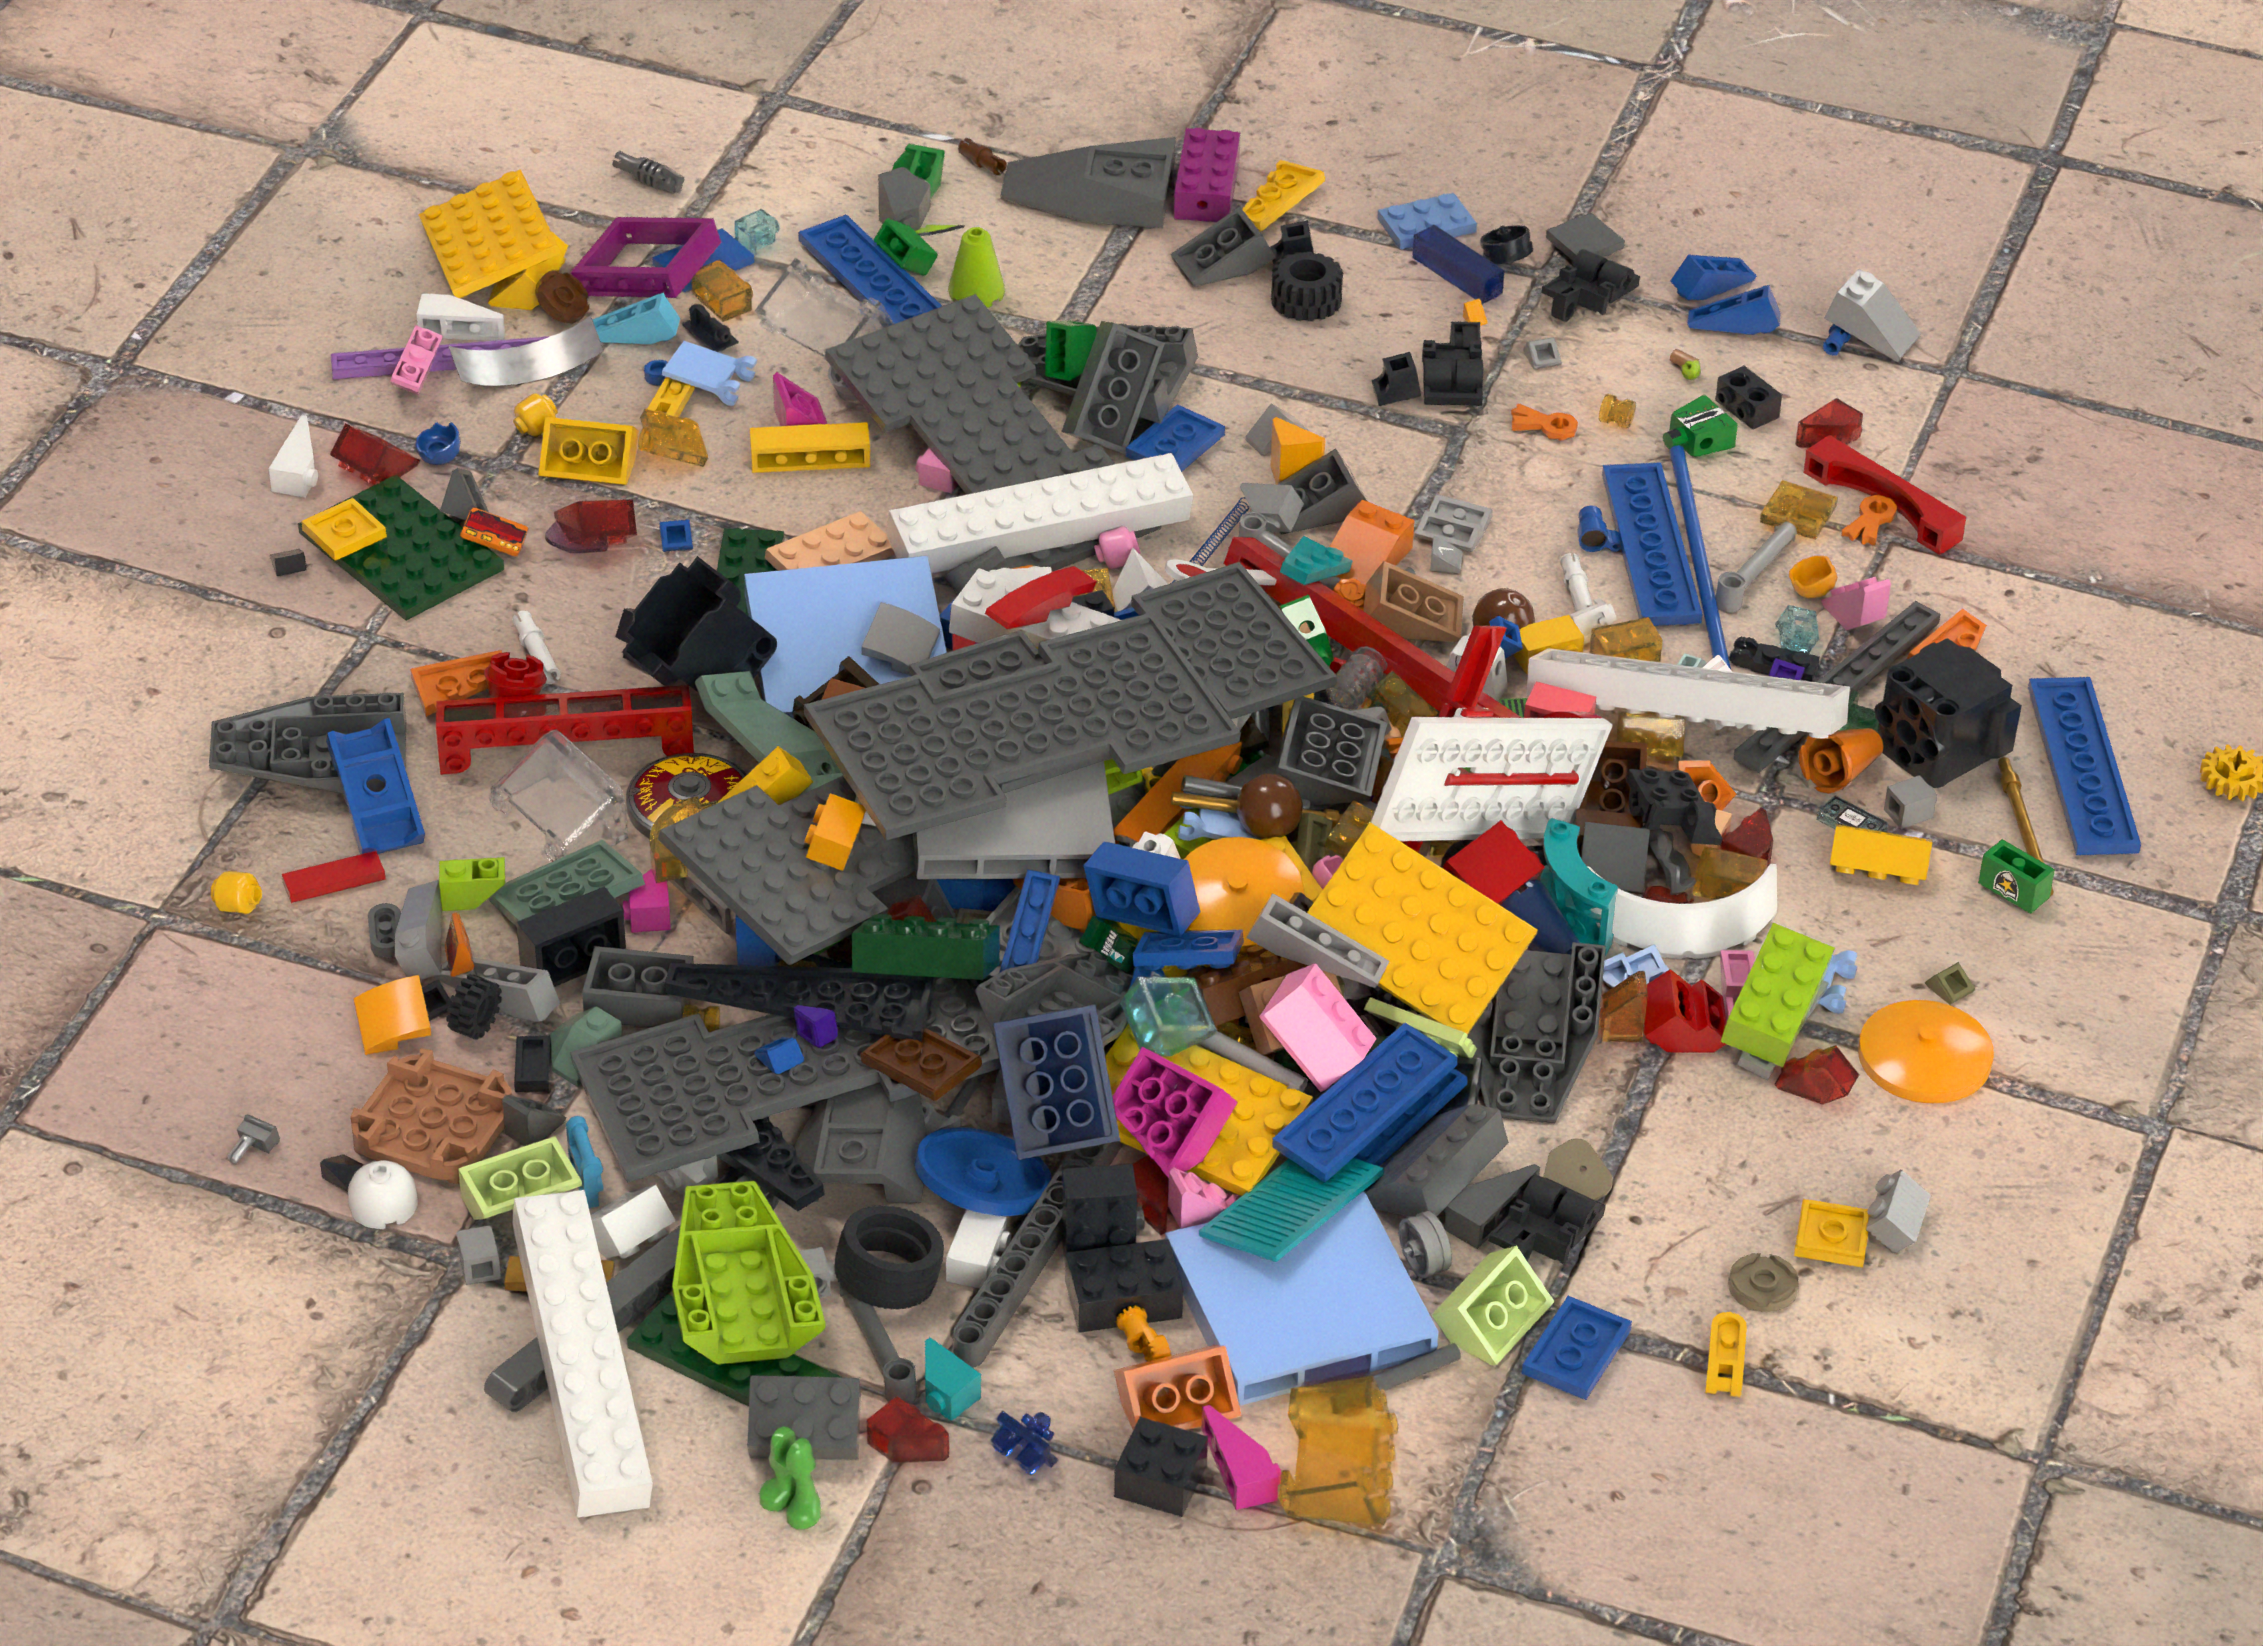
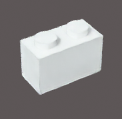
M966 1209L946 1257L947 1282L981 1288L1000 1259L1001 1253L1006 1250L1011 1242V1232H1007V1217L983 1214Z

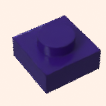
M1775 658L1769 676L1801 680L1805 668Z

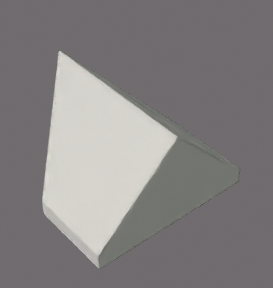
M1132 548L1111 593V601L1116 612L1132 608V595L1164 586L1168 583Z

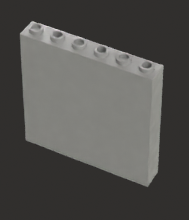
M1104 761L1004 793L1007 797L1006 807L912 833L917 879L1025 878L1027 869L1057 875L1060 878H1086L1083 865L1103 841L1115 844Z

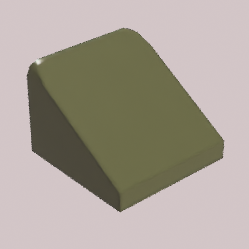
M1959 962L1939 972L1925 982L1928 988L1949 1005L1976 990Z

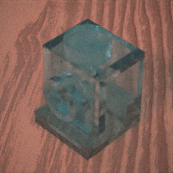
M759 209L734 221L735 239L752 252L754 256L757 255V250L776 242L775 233L780 231L776 218L769 215L763 209Z
M1788 605L1775 623L1776 628L1779 629L1781 648L1809 654L1819 640L1816 611ZM1795 620L1802 621V623L1797 625Z

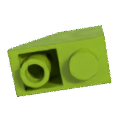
M505 857L439 861L442 911L475 910L505 885Z

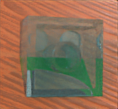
M1137 977L1120 1002L1139 1049L1141 1050L1144 1047L1159 1056H1173L1214 1036L1217 1032L1195 978Z

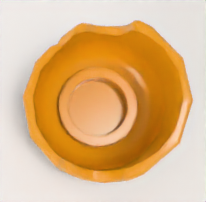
M1827 556L1805 558L1796 563L1789 571L1793 588L1799 595L1806 598L1825 596L1830 590L1834 589L1838 578L1836 569Z

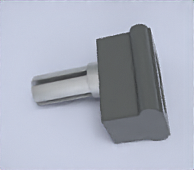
M246 1114L243 1122L237 1128L240 1139L227 1158L231 1163L236 1164L251 1146L269 1153L280 1142L277 1127Z

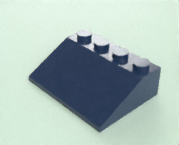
M1096 1005L992 1022L1018 1160L1120 1141Z

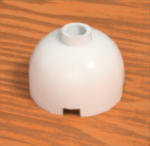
M386 1160L373 1161L362 1166L356 1171L348 1186V1204L352 1217L363 1226L374 1229H386L385 1224L397 1221V1226L405 1223L414 1215L418 1206L416 1184L411 1174L398 1163Z

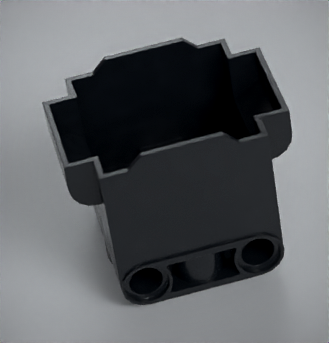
M697 556L688 568L679 562L669 575L661 576L634 609L633 622L624 632L631 641L623 649L622 653L665 686L672 685L680 678L699 693L695 681L704 675L750 671L754 679L776 651L777 640L737 607L741 599L739 588Z
M1946 638L1939 643L1933 642L1923 647L1918 654L1889 668L1883 701L1876 704L1874 713L1879 722L1877 733L1883 742L1882 753L1913 777L1920 775L1929 786L1940 788L1991 759L2001 758L2013 751L2022 705L2011 698L2013 685L2001 677V669L1972 648L1958 646Z

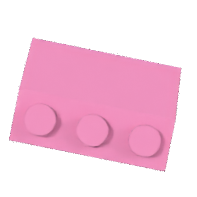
M1316 963L1287 974L1259 1016L1320 1092L1325 1091L1360 1063L1376 1040V1037Z

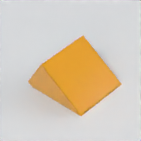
M1480 299L1464 303L1463 318L1467 322H1480V326L1488 324Z

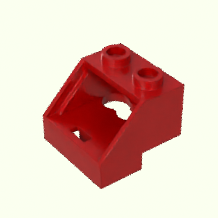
M1669 969L1640 989L1642 1003L1640 1008L1644 1019L1643 1032L1650 1043L1657 1044L1667 1053H1714L1727 1045L1721 1042L1727 1023L1723 996L1701 979L1691 986ZM1680 1008H1685L1684 1014L1686 1018L1682 1015Z

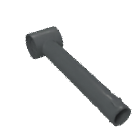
M839 1284L840 1296H845L883 1371L886 1400L895 1406L911 1404L917 1398L914 1364L908 1359L899 1357L874 1306L859 1301L857 1298L855 1299Z

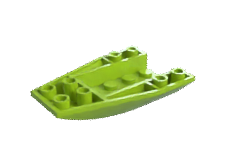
M755 1181L686 1186L672 1286L683 1342L716 1364L788 1358L824 1331L826 1323L814 1275Z

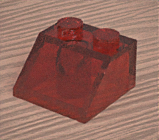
M346 423L330 453V456L339 460V467L351 473H354L355 470L361 473L359 478L372 485H375L377 481L382 482L394 475L401 477L418 466L421 461L381 437Z
M633 499L577 501L554 512V518L569 542H581L582 547L599 545V541H609L611 546L623 545L627 543L628 538L637 535Z

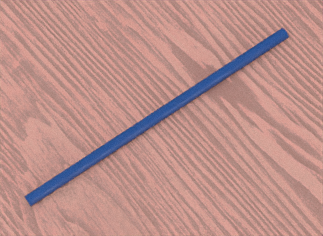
M1676 445L1670 449V457L1713 658L1719 655L1731 669L1684 448Z

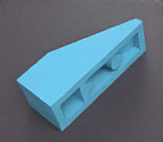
M660 293L592 320L600 342L652 345L660 341L672 339L677 333L680 317L664 293Z

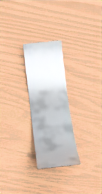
M591 316L559 334L519 347L499 350H467L448 345L460 380L484 386L517 385L545 379L573 369L604 351Z

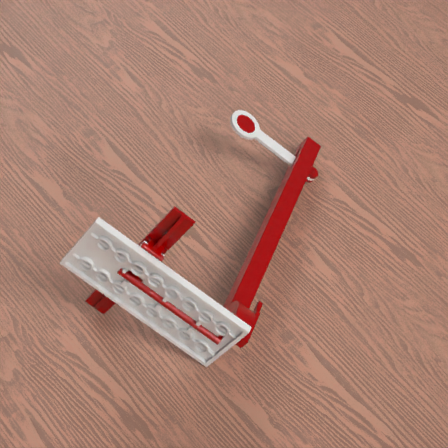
M1254 537L1232 538L1223 563L1225 566L1240 562L1260 587L1281 604H1286L1309 595L1328 636L1440 711L1438 717L1411 718L1398 754L1394 758V764L1388 780L1383 787L1381 798L1371 821L1372 824L1419 853L1423 841L1475 840L1500 820L1507 827L1513 829L1519 839L1544 838L1545 829L1550 818L1573 824L1576 811L1581 805L1613 724L1599 715L1583 711H1558L1549 713L1542 718H1522L1483 692V687L1507 629L1506 627L1474 626L1457 670L1453 672L1321 582L1317 581L1303 585L1280 573L1285 558ZM1177 559L1168 560L1165 566L1166 573L1177 581L1218 569L1205 568L1192 562ZM1462 767H1471L1470 771L1473 773H1469Z

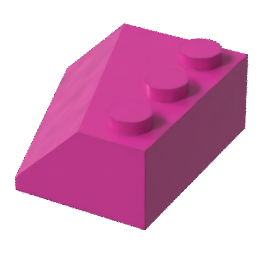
M1144 1047L1139 1051L1112 1096L1116 1117L1138 1140L1143 1149L1154 1159L1168 1178L1169 1171L1173 1167L1186 1172L1204 1160L1238 1103L1222 1088Z

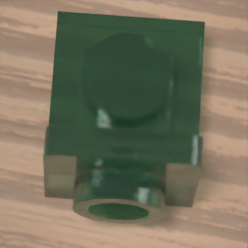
M1853 690L1849 696L1847 724L1841 727L1840 730L1870 728L1877 732L1879 722L1876 719L1874 710L1858 705L1860 692Z

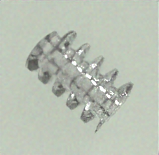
M1359 647L1335 674L1337 676L1336 685L1326 689L1327 696L1333 706L1349 711L1357 710L1365 698L1370 695L1371 691L1376 688L1377 683L1383 679V671L1387 668L1384 657L1373 648Z

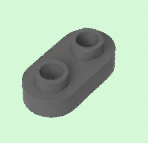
M390 903L378 904L368 912L371 951L376 956L383 958L395 956V932L401 915L400 909Z

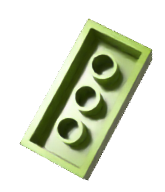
M1773 923L1729 1015L1721 1042L1783 1067L1825 977L1835 947Z

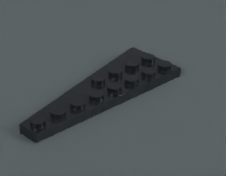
M670 963L664 984L666 994L794 1019V1007L797 1005L829 1009L835 1013L837 1027L882 1036L890 1035L892 1038L902 1040L914 1039L922 1042L924 1027H926L935 990L936 977L852 972V968Z
M769 1116L753 1121L758 1131L760 1142L717 1155V1157L752 1181H755L796 1211H800L825 1195L823 1183L807 1163L803 1164L796 1154V1149L792 1144L788 1145L782 1137L781 1130L778 1127H774L769 1121Z

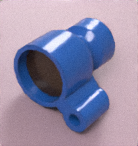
M1592 505L1583 507L1578 514L1579 525L1577 529L1581 548L1587 552H1597L1605 547L1610 548L1613 552L1619 551L1621 549L1619 534L1615 530L1607 529L1603 521L1602 511Z

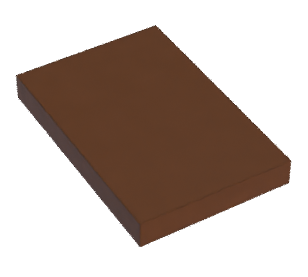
M925 1027L922 1042L914 1039L902 1040L885 1035L860 1053L861 1061L865 1065L880 1071L933 1101H937L983 1066L981 1056Z

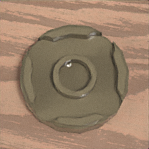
M1752 1253L1741 1257L1732 1265L1728 1280L1729 1290L1735 1300L1746 1308L1760 1312H1775L1788 1307L1795 1300L1799 1287L1798 1274L1794 1267L1783 1258L1770 1254V1257H1760L1761 1253Z

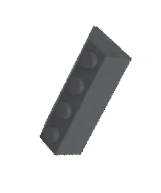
M1101 321L1061 432L1094 445L1099 443L1103 448L1125 454L1165 343L1116 323Z

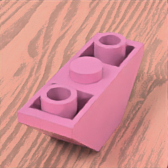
M416 325L391 377V385L419 395L443 336Z
M1875 576L1830 590L1832 596L1821 599V602L1845 630L1853 629L1886 618L1891 583L1889 579L1878 582Z
M1175 1167L1169 1171L1168 1207L1180 1229L1210 1222L1240 1198L1237 1194L1230 1195L1224 1192L1215 1183L1209 1185L1201 1181L1192 1172L1187 1174Z

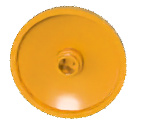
M1227 837L1213 840L1197 847L1183 859L1189 861L1200 913L1185 931L1243 929L1244 943L1238 954L1247 953L1249 947L1258 945L1248 939L1247 936L1272 894L1279 896L1287 902L1290 901L1294 893L1301 892L1304 894L1301 875L1291 859L1278 848L1257 839Z
M1907 1000L1885 1006L1868 1018L1861 1030L1858 1054L1866 1074L1878 1086L1889 1093L1915 1102L1946 1103L1965 1098L1984 1085L1991 1072L1994 1049L1991 1038L1985 1028L1966 1012L1936 1001Z

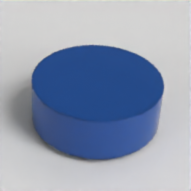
M653 360L647 363L644 367L646 382L651 385L660 386L665 379V376H662V370L668 362L665 360Z

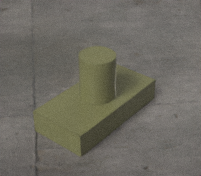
M1308 812L1302 813L1299 822L1298 841L1290 842V844L1312 874L1313 866L1320 859L1329 855L1333 820Z

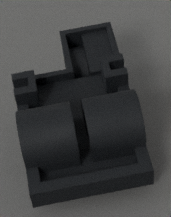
M1582 249L1575 256L1572 266L1566 265L1565 268H1561L1559 277L1542 286L1541 293L1553 298L1552 317L1568 322L1578 305L1604 315L1608 303H1613L1639 286L1641 276L1636 275L1631 268Z
M1451 322L1450 343H1435V340H1424L1422 350L1424 405L1482 406L1483 360H1481L1480 322Z
M1650 768L1642 770L1629 769L1626 778L1631 788L1629 810L1633 816L1643 817L1642 821L1646 823V829L1659 830L1660 825H1678L1682 827L1691 844L1721 845L1723 838L1715 825L1717 809L1713 803L1710 804L1704 801L1688 773L1680 770L1668 772L1656 771Z
M1535 1175L1527 1185L1522 1201L1518 1199L1515 1202V1206L1512 1205L1510 1207L1508 1216L1489 1235L1488 1241L1504 1249L1517 1246L1527 1262L1534 1250L1553 1260L1560 1261L1561 1264H1565L1568 1260L1570 1248L1573 1249L1604 1216L1606 1205L1546 1177L1543 1178Z

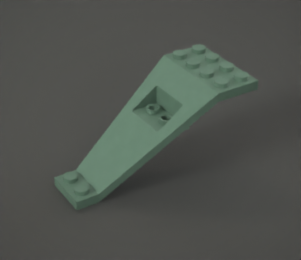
M750 671L704 675L695 681L706 711L759 763L777 746L802 763L813 783L800 795L843 776L816 732L760 698Z

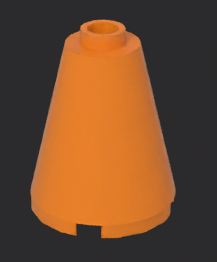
M1870 728L1837 730L1833 734L1828 735V738L1808 736L1805 744L1799 750V765L1806 780L1811 779L1817 786L1814 787L1816 790L1827 794L1838 792L1844 789L1882 754L1883 742L1880 735Z

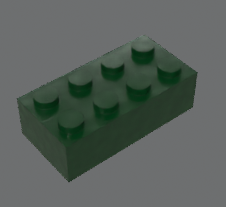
M876 914L872 915L871 919H868L852 932V972L984 980L1000 965V926L989 925L988 920L977 919L969 921V924L957 923L955 918H939L937 922L924 921L922 916L904 917V920H892L891 915Z

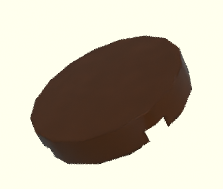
M559 270L549 271L536 284L535 293L538 303L550 317L559 322L573 324L580 321L588 312L590 306L587 302L589 298L587 290L573 275L567 272L564 274L557 273Z

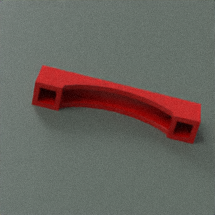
M1831 435L1806 449L1803 473L1824 486L1828 484L1840 485L1871 496L1881 495L1892 499L1897 506V511L1917 531V542L1938 555L1943 554L1963 540L1966 516Z

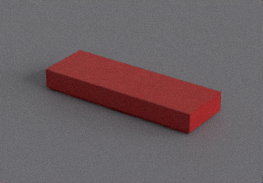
M376 851L282 874V882L291 903L386 880L385 870Z

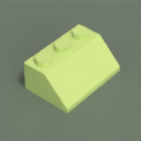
M556 1136L458 1168L461 1198L474 1220L486 1219L514 1209L515 1198L563 1193L582 1186L580 1177Z
M1514 1246L1489 1253L1431 1316L1450 1343H1455L1458 1348L1494 1366L1503 1359L1549 1309L1554 1300L1518 1247Z

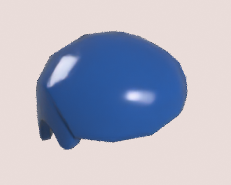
M435 422L430 429L422 431L416 437V452L425 462L432 465L450 463L459 454L461 446L459 430L452 422L448 426H442Z

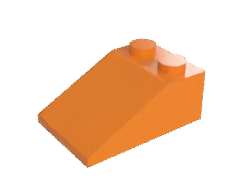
M1361 500L1347 515L1329 546L1341 550L1344 553L1343 556L1353 561L1349 572L1337 575L1336 577L1340 579L1355 578L1361 583L1366 584L1383 561L1396 566L1413 548L1414 520Z

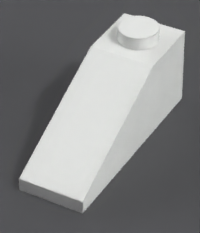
M421 295L417 310L418 326L442 335L443 339L505 340L503 314L452 295Z
M301 415L269 467L271 492L305 498L311 487H315L317 483L318 470L314 467L307 416Z

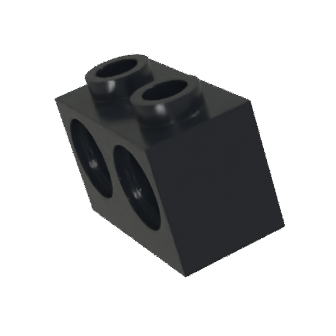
M1744 365L1718 377L1715 401L1754 430L1780 418L1782 394Z

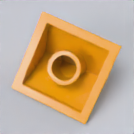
M1275 417L1272 420L1270 467L1277 485L1324 456L1325 438Z

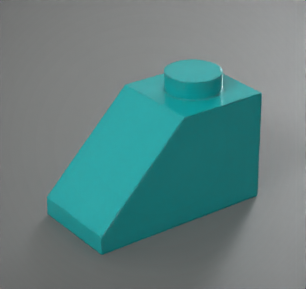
M929 1337L925 1340V1400L932 1411L940 1413L952 1421L981 1399V1374Z

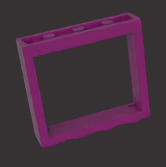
M616 217L572 269L571 275L582 283L587 290L588 296L650 298L664 293L666 298H677L720 245L721 240L714 218ZM627 244L684 245L667 267L609 266Z

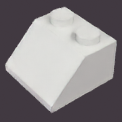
M656 1185L629 1191L590 1215L599 1252L606 1258L620 1256L622 1260L637 1253L640 1250L638 1244L646 1239L650 1243L667 1234L668 1232L665 1228L675 1222Z

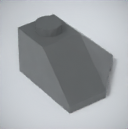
M904 167L878 174L879 221L883 224L885 219L889 218L890 220L893 219L899 223L909 225L914 231L919 230L931 208L930 184L924 179L913 175Z

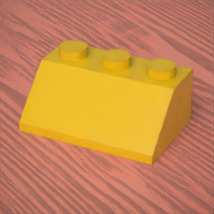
M552 232L561 254L496 282L488 304L492 307L534 309L539 305L535 293L536 284L545 273L559 270L566 261L564 256L568 245Z
M545 417L538 476L627 485L636 460L639 430L630 425Z
M1836 824L1830 865H1835V871L1840 873L1854 874L1855 869L1868 871L1867 877L1886 880L1887 874L1900 876L1899 882L1919 885V879L1926 880L1932 840Z

